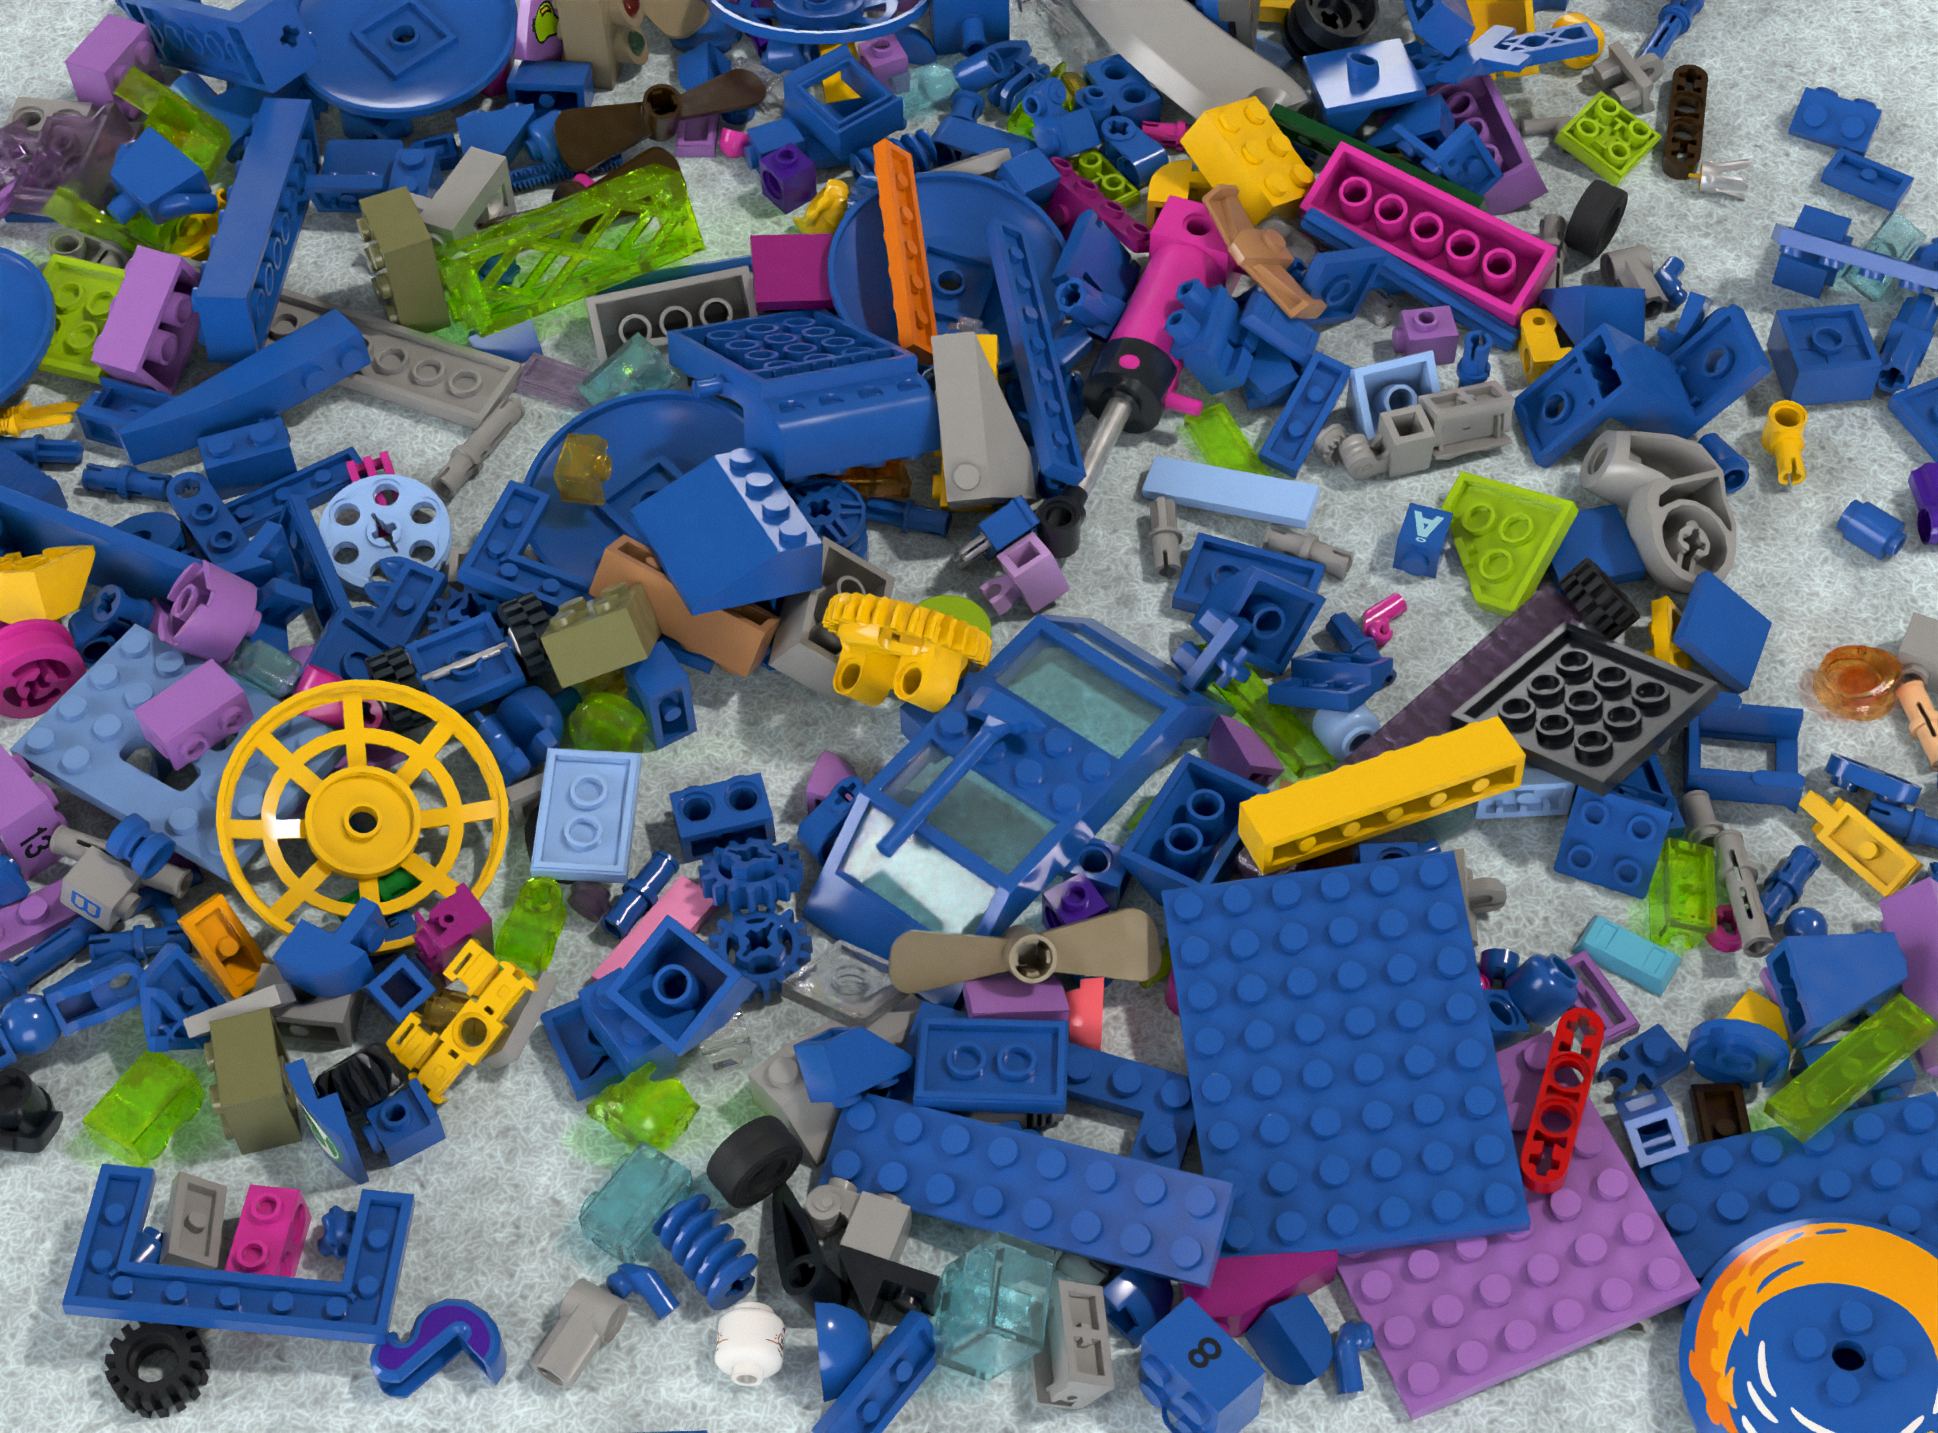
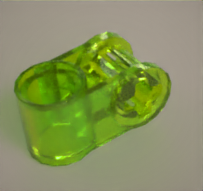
M545 876L534 877L526 881L520 888L510 915L501 927L496 940L494 956L498 961H512L520 968L536 973L542 970L547 971L554 955L555 945L567 919L566 909L562 904L561 888L554 879Z

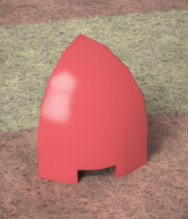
M1104 977L1080 979V988L1068 992L1064 989L1070 1009L1068 1016L1069 1042L1101 1051Z

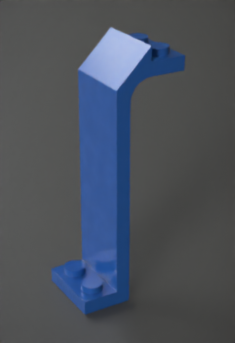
M0 485V557L9 553L20 552L22 558L43 554L42 550L45 548L94 545L96 555L87 580L88 583L101 588L113 584L122 588L125 595L131 598L142 597L152 601L156 597L171 607L174 602L168 600L167 597L182 572L194 562L203 565L202 560ZM268 520L237 557L222 563H212L251 582L259 588L272 578L285 579L296 585L299 583L283 526Z

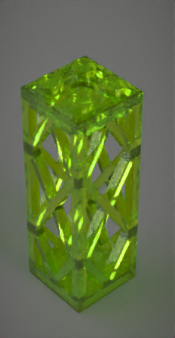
M653 163L435 247L434 251L442 285H446L451 298L446 301L453 322L455 324L460 323L465 330L473 331L480 338H484L703 251L706 248L681 172ZM650 196L651 201L641 200V198ZM621 210L642 214L615 250L594 246ZM604 213L582 243L570 241L585 220ZM657 217L660 229L650 240L632 246L652 219ZM564 229L561 232V234L557 237V239L545 237L546 235ZM523 248L546 252L520 287L497 283ZM505 252L483 281L479 280L477 272L487 259ZM558 255L570 257L556 277L538 283ZM583 260L593 261L577 268ZM487 299L495 300V301L488 303V302H487Z

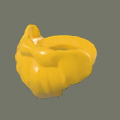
M828 180L827 186L818 192L810 202L805 216L793 218L795 226L803 234L832 233L833 237L847 209L848 203L846 200L849 199L847 184L841 180Z

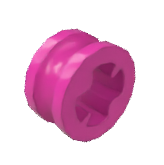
M1731 904L1715 907L1710 912L1704 929L1705 939L1713 948L1725 953L1741 950L1742 940L1733 916ZM1722 922L1731 924V929L1735 931L1734 935L1725 933V928L1721 926Z

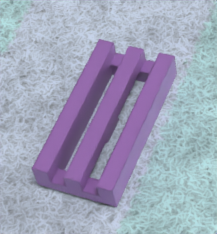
M1584 950L1565 959L1564 961L1573 970L1579 966L1620 1023L1617 1025L1613 1024L1600 1006L1596 995L1590 988L1586 987L1578 976L1579 982L1576 986L1579 998L1588 1009L1596 1012L1604 1023L1602 1049L1610 1042L1615 1044L1621 1041L1623 1036L1627 1034L1632 1036L1638 1033L1640 1023L1587 951ZM1578 999L1568 1010L1585 1007ZM1578 1026L1585 1036L1588 1035V1028Z

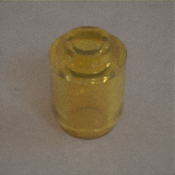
M441 988L436 996H430L423 1013L424 1024L429 1025L430 1035L434 1032L441 1035L469 999L476 998L479 1000V998L475 995L470 997L465 992ZM473 1017L464 1022L461 1030L463 1040L467 1044L476 1046L484 1042L487 1036V1029L483 1021Z

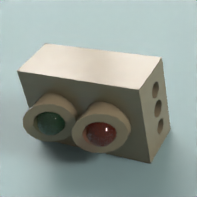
M552 0V6L554 9H557L559 17L557 36L563 42L562 61L591 62L594 88L613 91L625 63L645 65L648 60L649 51L646 37L639 28L644 17L641 0Z

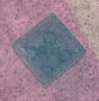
M999 1231L953 1262H950L945 1267L939 1284L943 1297L940 1315L933 1328V1340L936 1342L934 1363L984 1381H990L1042 1351L1044 1347L1054 1251Z

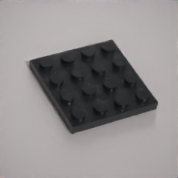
M1564 622L1450 715L1451 730L1454 731L1463 728L1469 723L1481 722L1498 716L1526 754V763L1604 797L1718 698V682Z

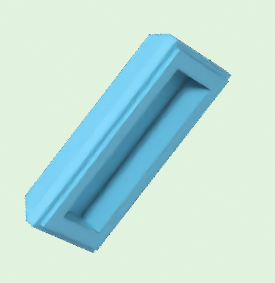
M1594 915L1573 949V952L1576 954L1586 950L1595 964L1660 997L1682 962V958L1677 954L1598 915Z

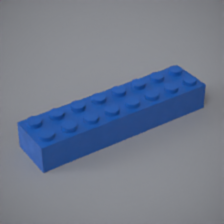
M264 97L259 112L253 114L251 135L246 136L244 140L243 159L238 160L236 163L234 185L228 186L226 208L221 209L219 212L217 234L211 235L208 260L202 261L200 269L201 280L198 287H193L191 294L193 312H198L200 318L198 327L200 345H205L208 361L211 363L236 364L265 347L311 200L304 189L306 174H319L321 167L311 99Z

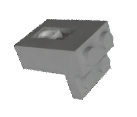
M470 147L432 199L410 193L432 238L442 284H452L465 288L472 279L470 271L478 264V259L480 258L477 249V234L480 228L494 217L517 213L506 156Z

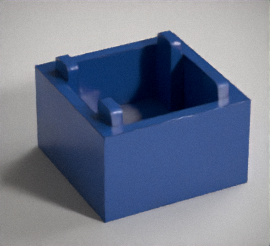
M1859 303L1776 311L1766 346L1785 400L1794 401L1801 406L1871 400L1882 368V362Z

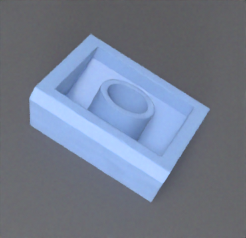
M1433 350L1350 369L1345 409L1358 434H1364L1368 440L1376 437L1380 413L1417 405L1418 396L1441 392Z

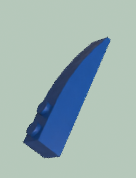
M335 308L116 430L130 463L133 466L199 447L198 438L259 423L258 420L261 418L267 420L272 417L274 412L278 411L280 414L306 401L372 362L361 331Z

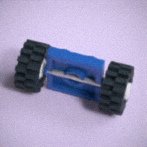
M529 592L497 605V613L500 617V624L505 631V637L501 634L491 613L488 611L404 645L406 653L398 645L364 659L370 680H381L409 686L421 692L426 691L428 695L435 697L461 714L527 686L525 676L528 681H531L554 671L540 639L550 624L549 617L546 611H543L542 604L537 599L536 594ZM379 701L387 720L390 722L391 728L399 735L432 722V719L405 706Z

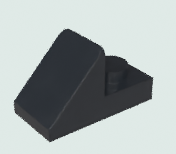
M843 1245L841 1246L838 1253L841 1278L848 1286L849 1295L858 1314L866 1321L871 1336L885 1301L891 1302V1305L896 1310L904 1314L914 1310L935 1316L941 1301L940 1276Z

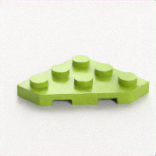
M1461 471L1441 507L1443 511L1453 513L1450 529L1460 560L1470 581L1473 596L1480 609L1519 621L1579 510L1575 502Z

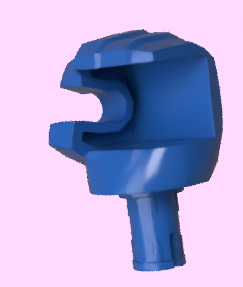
M524 686L507 696L500 703L496 712L484 717L477 710L466 721L479 733L491 750L503 776L505 788L518 783L536 767L546 762L548 748L560 749V743L564 736L563 720L579 713L583 708V701L579 692L571 686L563 688L551 696L538 686ZM465 747V751L467 752L469 758H470V759L472 760V762L474 763V767H475L476 770L480 773V775L483 777V775H482V773H481V771H480V769H479L478 764L475 762V760L473 759V757L470 755V753L468 752V750H467L466 747Z

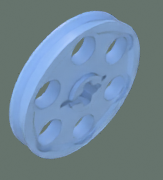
M394 474L369 476L343 488L326 506L318 528L342 585L352 592L367 597L364 585L375 582L372 579V575L380 567V559L391 556L411 559V554L416 548L428 546L435 550L434 557L421 564L441 571L452 547V530L449 516L438 495L425 484L415 479ZM383 490H393L399 495L396 502L388 506L377 504L375 497ZM421 508H430L436 512L434 520L427 524L414 522L412 516L414 512ZM352 509L360 513L359 520L350 526L340 525L336 522L337 516L344 510ZM374 519L378 521L382 530L392 534L394 549L397 553L393 551L388 541L386 542L382 537L379 538V531ZM343 548H353L359 552L357 559L350 564H340L334 560L336 553Z

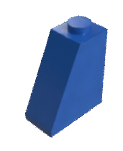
M1894 932L1786 936L1765 958L1792 1049L1805 1047L1883 1001L1909 977L1907 973V960L1904 953L1900 951Z

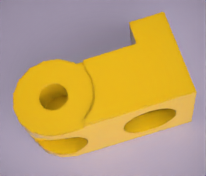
M1540 308L1529 309L1523 313L1520 320L1521 331L1517 339V348L1528 387L1572 350V347L1560 348L1555 333L1557 320L1550 311Z

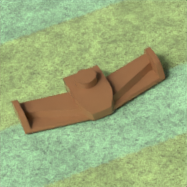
M1220 184L1203 196L1202 201L1223 238L1228 252L1236 263L1250 275L1291 319L1318 318L1327 308V305L1323 300L1313 299L1286 271L1295 259L1285 247L1286 242L1284 238L1272 229H1254L1237 198L1239 194L1237 186Z

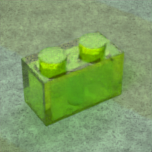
M147 1048L84 1117L82 1122L95 1145L129 1166L144 1167L150 1160L157 1159L164 1152L169 1138L183 1122H188L197 1115L206 1096L194 1072L165 1054L149 1052Z

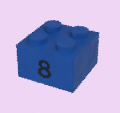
M1190 1296L1142 1336L1139 1369L1140 1390L1153 1406L1159 1409L1165 1406L1177 1419V1427L1181 1433H1239L1259 1415L1266 1371Z

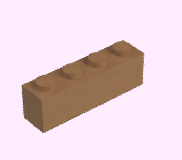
M625 534L605 548L588 594L598 598L601 597L600 591L613 584L626 582L627 587L641 582L663 634L678 641L685 650L695 654H702L719 663V666L724 671L734 675H741L745 678L763 662L781 620L777 615L754 603L692 616L651 549Z

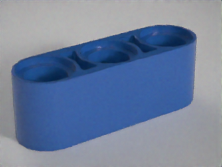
M951 116L945 117L931 136L937 151L938 167L997 148H1009L1011 158H1014L1037 147L1036 142L1029 138Z

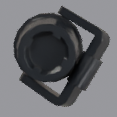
M4 1069L0 1071V1150L23 1153H39L43 1151L59 1130L63 1120V1112L55 1110L54 1103L49 1094L42 1087L37 1086L25 1072L18 1069Z

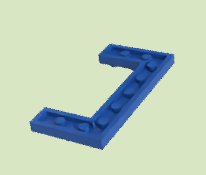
M510 480L459 567L457 581L507 600L533 592L536 594L537 599L540 600L543 611H546L548 615L553 617L559 612L558 606L566 601L577 597H584L585 602L596 598L588 594L592 581L522 556L550 506L551 494ZM661 633L657 642L663 640L679 663L710 674L715 661L702 654H695L685 650L678 641Z
M922 1000L904 1051L914 1056L916 1063L919 1017L968 1018V1014ZM1069 1042L1067 1098L1142 1119L1130 1158L1181 1170L1196 1124L1189 1076ZM916 1066L898 1074L900 1081L890 1086L886 1098L913 1104Z
M112 1164L101 1165L62 1302L65 1314L387 1345L415 1208L414 1194L362 1189L342 1282L134 1262L157 1180L155 1170L153 1168Z

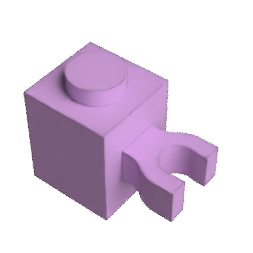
M1031 532L997 554L996 557L1006 574L1000 578L991 579L979 587L987 602H991L999 616L1008 611L1018 598H1021L1030 610L1035 613L1070 590L1054 556L1034 532Z

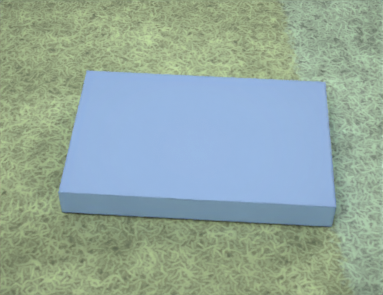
M547 749L530 868L532 878L627 884L642 767L641 753Z

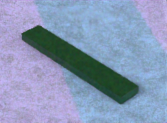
M1275 103L1269 113L1282 133L1291 142L1330 159L1339 143L1343 141L1488 213L1485 197L1280 104Z

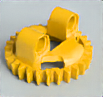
M847 592L838 593L830 599L822 621L823 627L827 628L828 632L837 634L836 637L840 638L842 645L833 678L835 691L870 707L881 704L891 689L894 690L895 695L899 699L932 713L939 712L949 703L952 694L955 695L959 680L966 676L968 672L974 674L977 671L980 672L984 667L988 666L991 658L992 640L987 636L986 632L980 631L977 626L968 625L967 621L957 620L953 618V615L937 612V609L931 610L921 607L920 604L914 605L904 602L902 599L898 601L886 596L877 597L870 593L867 595L858 592L853 594Z

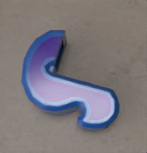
M447 1298L427 1306L416 1317L407 1341L401 1342L396 1332H389L387 1345L375 1344L373 1347L370 1363L377 1383L383 1393L391 1397L408 1398L462 1351L468 1355L472 1362L494 1385H497L506 1372L507 1353L497 1324L486 1311L469 1300Z

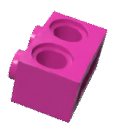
M250 1184L224 1271L295 1278L312 1219L301 1190Z

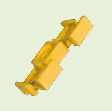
M470 939L442 974L452 982H455L457 978L469 987L466 994L470 997L475 995L479 1000L476 998L469 999L441 1035L437 1032H434L432 1035L427 1033L419 1026L423 1021L421 1019L422 1016L418 1012H410L386 1042L391 1053L394 1052L397 1059L410 1071L414 1068L419 1069V1074L417 1072H410L408 1079L411 1081L417 1077L422 1088L428 1093V1098L436 1104L448 1102L449 1099L443 1094L469 1063L472 1066L479 1065L509 1028L503 1020L528 989L532 992H538L539 990L538 982L512 961H498L480 946L482 943L477 939ZM498 964L501 965L504 969L501 970L498 967ZM473 1017L482 1020L487 1029V1036L484 1042L476 1047L466 1044L461 1035L464 1022Z

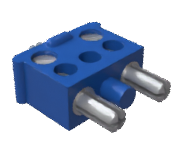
M1022 495L1015 499H1010L1007 505L976 526L970 534L972 541L960 548L958 554L953 556L954 563L962 559L963 561L957 564V567L963 569L981 555L989 562L997 554L1031 532L1035 533L1036 526L1040 523L1035 512L1044 500L1041 499L1029 506Z

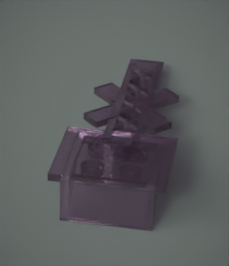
M107 101L93 117L53 113L52 116H47L37 138L31 136L21 118L0 129V191L7 186L3 176L17 178L11 190L13 198L8 208L11 212L101 224L107 211L106 207L110 204L116 191V187L110 177V171L113 167L118 148L121 144L135 142L143 133L145 127L142 123L127 121L117 104L113 101ZM34 153L29 164L16 162V160L27 154Z

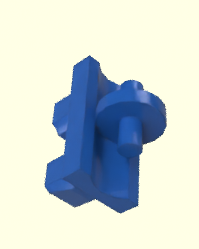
M1218 608L1207 609L1198 621L1197 628L1211 639L1210 643L1202 651L1192 641H1185L1171 657V661L1185 675L1180 683L1190 691H1193L1195 687L1207 690L1213 680L1216 685L1225 689L1232 678L1241 683H1246L1251 676V672L1243 665L1251 655V651L1241 644L1254 628V625L1246 618L1231 617Z

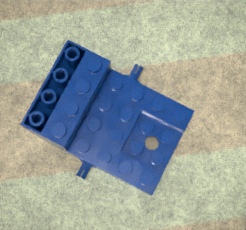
M824 309L791 310L667 331L669 364L685 372L686 376L697 379L692 381L694 397L700 399L701 397L719 394L739 403L743 408L745 448L756 447L774 474L782 478L784 482H804L808 480L809 475L819 473L841 475L847 472V468L860 465L868 468L881 467L886 464V460L896 458L918 460L924 457V453L940 450L938 406L931 386L918 373L917 355L901 348L900 344L895 345Z

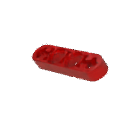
M1577 1007L1570 1009L1562 1015L1558 1022L1522 1150L1520 1162L1522 1182L1529 1190L1539 1194L1556 1192L1563 1186L1567 1178L1602 1050L1604 1023L1596 1012L1588 1008ZM1578 1026L1588 1028V1035L1584 1037L1581 1046V1054L1572 1052L1574 1032L1577 1031ZM1571 1067L1582 1074L1583 1081L1578 1086L1572 1088L1564 1087L1555 1080L1554 1074L1561 1068ZM1555 1111L1565 1114L1570 1119L1571 1125L1567 1130L1558 1133L1547 1130L1541 1120L1547 1113ZM1545 1145L1553 1148L1551 1169L1547 1171L1546 1176L1536 1174V1165H1539Z

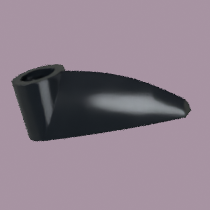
M782 1183L773 1189L772 1194L773 1232L780 1278L785 1292L816 1320L814 1302L836 1303L846 1307L850 1297L849 1288L827 1266L822 1248L803 1208L787 1183Z

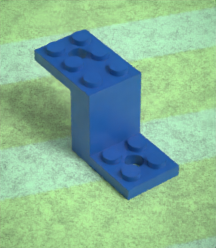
M1732 303L1669 357L1618 329L1603 323L1515 398L1513 409L1535 464L1543 468H1549L1609 417L1636 431L1670 434L1688 439L1773 370L1744 310ZM1725 355L1723 366L1716 371L1718 359ZM1564 401L1563 410L1557 416L1559 410L1558 406L1561 402Z

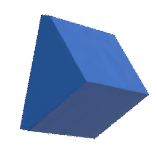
M1581 285L1543 289L1539 294L1541 300L1575 346L1603 323L1644 343L1645 289Z

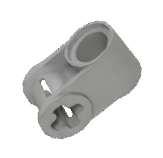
M73 228L57 230L50 235L47 241L51 256L58 254L120 269H125L128 261L131 259L129 252L119 243L113 240L101 239Z

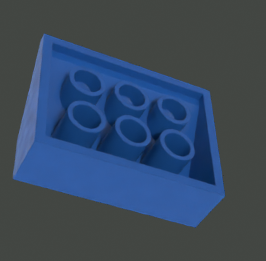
M756 447L749 449L738 448L729 453L714 455L630 509L632 521L692 616L822 588L823 542Z

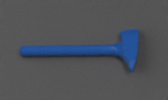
M980 687L966 707L968 715L984 721L980 731L876 844L879 852L891 858L993 743L1008 733L1016 735L1025 731H1034L1042 734L1047 731L1043 721L1023 704L994 688Z

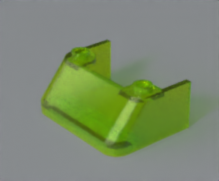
M132 65L113 93L148 115L141 127V134L151 126L203 170L208 183H210L231 147L232 139L228 128L205 111ZM60 186L57 187L41 210L42 213L66 228L77 229L80 232L101 239L113 240L133 254L137 245L166 253L172 247L190 217L189 215L168 220L162 225H154L138 212L126 224L121 225L110 215L106 208L96 209Z

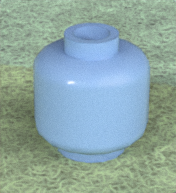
M1364 703L1350 712L1318 709L1312 723V730L1318 742L1334 759L1342 762L1361 760L1369 756L1377 745L1381 731L1378 718Z

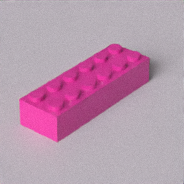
M1343 141L1339 143L1299 206L1301 221L1310 208L1317 209L1517 330L1520 327L1521 316L1532 308L1556 269L1557 247Z

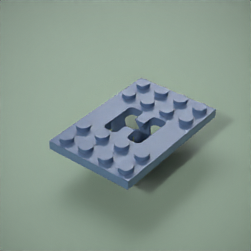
M134 624L10 748L12 756L19 753L31 770L120 821L132 813L139 814L150 822V829L155 833L163 832L176 842L175 852L230 882V876L221 857L216 832L217 795L223 771L236 745L250 727L272 707L281 702L228 674L245 691L254 719L245 724L238 732L231 734L236 738L227 748L225 738L208 749L200 758L189 762L194 764L199 777L186 790L178 791L164 784L170 772L174 770L170 758H165L144 738L133 710L206 661L161 641L158 635ZM299 714L278 727L272 735L293 754L299 747L316 737L333 732V730L308 716ZM346 745L322 752L304 765L323 780L346 755ZM140 747L149 748L153 757L150 775L125 762ZM256 749L250 757L237 782L232 803L231 819L261 820V809L265 792L279 768L259 749ZM291 779L286 784L279 799L276 820H286L309 795ZM233 839L235 854L241 868L263 846L262 840Z

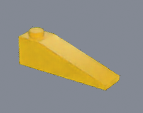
M94 545L45 548L42 550L43 554L22 558L20 552L9 553L0 557V621L13 624L28 619H48L62 624L61 617L79 608L96 555Z

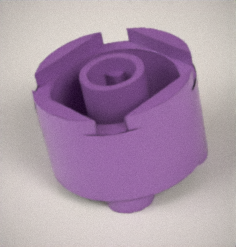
M202 560L203 565L197 562L190 564L171 588L167 599L173 601L174 604L169 615L161 612L158 623V635L161 641L206 662L212 658L224 669L231 663L236 648L244 635L248 637L253 635L260 624L262 614L255 610L257 587L223 568Z

